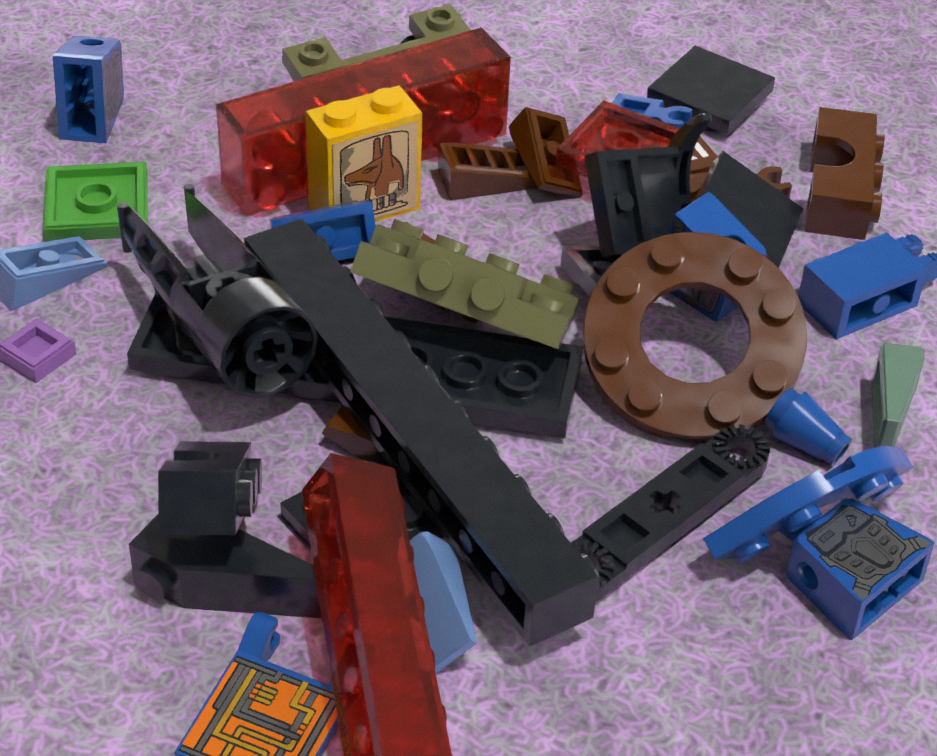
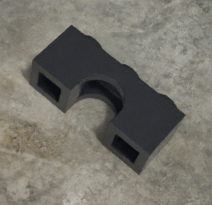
M180 441L174 449V460H166L158 471V534L236 535L243 518L252 516V507L257 504V494H261L262 459L251 458V442Z

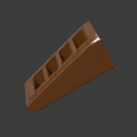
M440 143L438 145V173L450 200L538 188L517 149L463 143ZM525 166L526 170H517L516 167Z

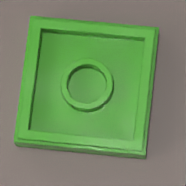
M147 162L46 167L43 226L45 242L80 236L83 240L121 238L117 204L127 203L149 225Z

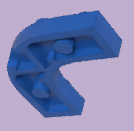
M880 446L849 456L844 463L825 475H822L821 471L818 470L780 490L707 535L703 540L715 560L733 559L736 557L739 563H744L769 549L771 544L768 537L782 528L787 527L789 532H794L818 519L822 515L819 508L849 497H855L857 501L871 497L872 501H877L886 497L904 484L899 476L914 467L903 449L899 447Z

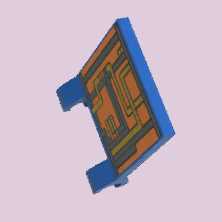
M254 613L248 622L237 652L176 748L175 756H322L353 700L362 693L371 678V670L366 666L369 662V653L356 647H346L337 662L330 684H325L268 662L267 660L271 658L280 644V634L275 631L278 627V619L266 613Z

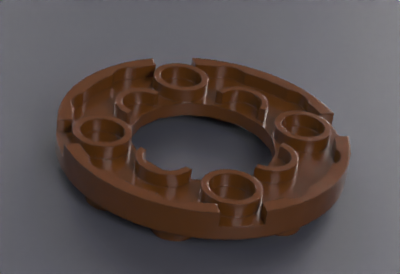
M683 232L653 238L627 251L599 279L589 299L584 321L583 343L586 364L598 392L606 403L625 421L643 432L660 438L664 435L677 439L696 440V443H707L716 433H719L720 429L725 428L727 430L728 425H734L735 428H739V424L745 425L744 429L748 430L750 426L757 428L762 425L780 396L788 389H794L804 363L807 348V328L803 308L793 286L782 271L752 247L737 240L711 233ZM680 287H692L700 291L713 290L722 293L739 307L748 324L749 346L745 357L730 374L711 382L686 383L666 376L650 362L641 345L640 325L646 310L661 295L675 291Z

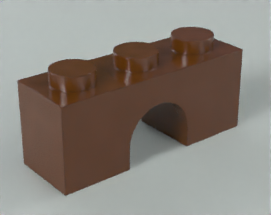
M819 107L812 141L810 172L813 175L807 200L805 232L865 240L869 222L878 223L882 206V193H879L884 168V164L880 162L885 135L876 134L877 114Z

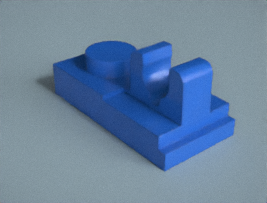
M369 200L324 207L269 219L271 228L303 219L316 236H322L326 240L331 254L337 261L354 258L361 241L370 244L376 227L373 204Z

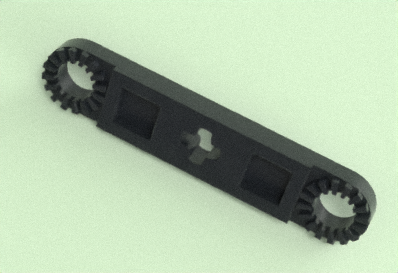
M739 424V428H735L734 425H728L727 430L725 428L720 429L719 433H716L711 440L704 445L701 443L585 528L581 536L571 541L580 554L587 555L596 566L600 578L596 600L607 595L765 472L770 454L768 438H763L764 434L761 431L756 433L755 428L751 426L749 430L744 429L745 425ZM733 448L747 450L752 454V459L750 456H747L746 461H744L743 457L740 456L739 460H736V455L733 454L730 457V452L727 450ZM654 506L663 511L660 513L653 511ZM670 506L671 508L675 509L674 514L664 509H667Z

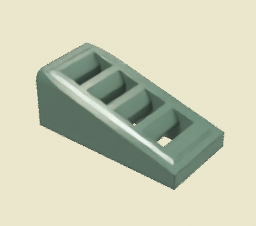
M884 343L880 347L871 381L874 448L880 446L895 447L925 360V350L922 347Z

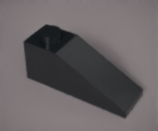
M157 514L129 543L134 583L143 593L153 599L164 598L182 608L240 613L262 612L268 615L320 619L328 611L327 571L238 529L236 535L158 534Z

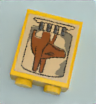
M400 85L392 88H381L373 93L344 101H333L325 106L306 111L308 198L310 210L369 200L373 204L375 222L420 209L422 112Z

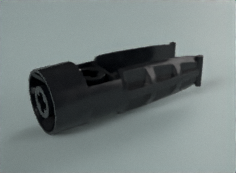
M193 184L184 185L188 232L204 254L194 257L195 266L186 268L167 244L127 203L117 204L123 252H133L138 266L152 282L157 296L172 310L175 321L182 327L227 386L238 395L251 398L272 396L292 386L306 372L315 356L318 339L313 321L246 245L203 203L195 198Z

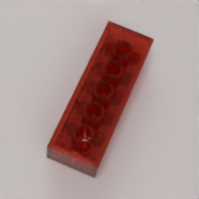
M480 27L216 104L221 184L246 217L307 198L306 111L325 106L333 101H344L370 94L381 88H392L400 85L422 112L421 161L437 157L438 145L440 143L475 145L506 135L511 56Z

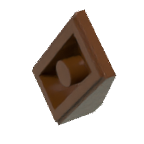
M525 107L511 122L509 131L538 189L575 198L581 197L583 192L565 117Z

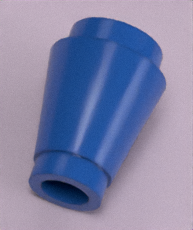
M793 388L788 389L780 396L769 411L764 422L765 425L773 430L772 437L821 461H825L832 467L844 456L853 441L807 392L799 394Z

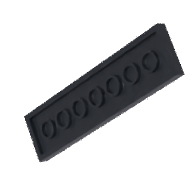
M155 293L127 352L129 369L225 384L186 332L175 321L172 310ZM383 316L395 331L399 330L405 335L412 352L421 363L429 365L434 370L439 384L450 398L458 400L464 406L472 424L566 438L582 364L583 346L562 343L560 348L556 349L525 337ZM311 363L306 372L292 386L278 392L341 403Z

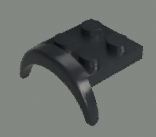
M710 113L698 114L688 120L675 133L667 147L603 150L584 155L601 258L622 256L641 243L668 235L674 214L692 203L690 193L691 160L698 138L712 121Z

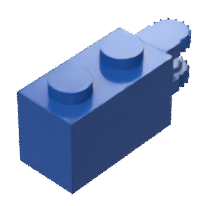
M886 232L805 264L798 298L802 308L837 340L918 306L922 287L927 282L931 283V281H935L937 278V253L932 252L926 256H919L922 253V249H924V244L916 235L911 234L894 239Z

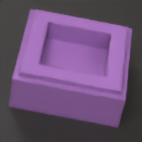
M37 318L0 343V361L35 383L76 355V347L73 340Z

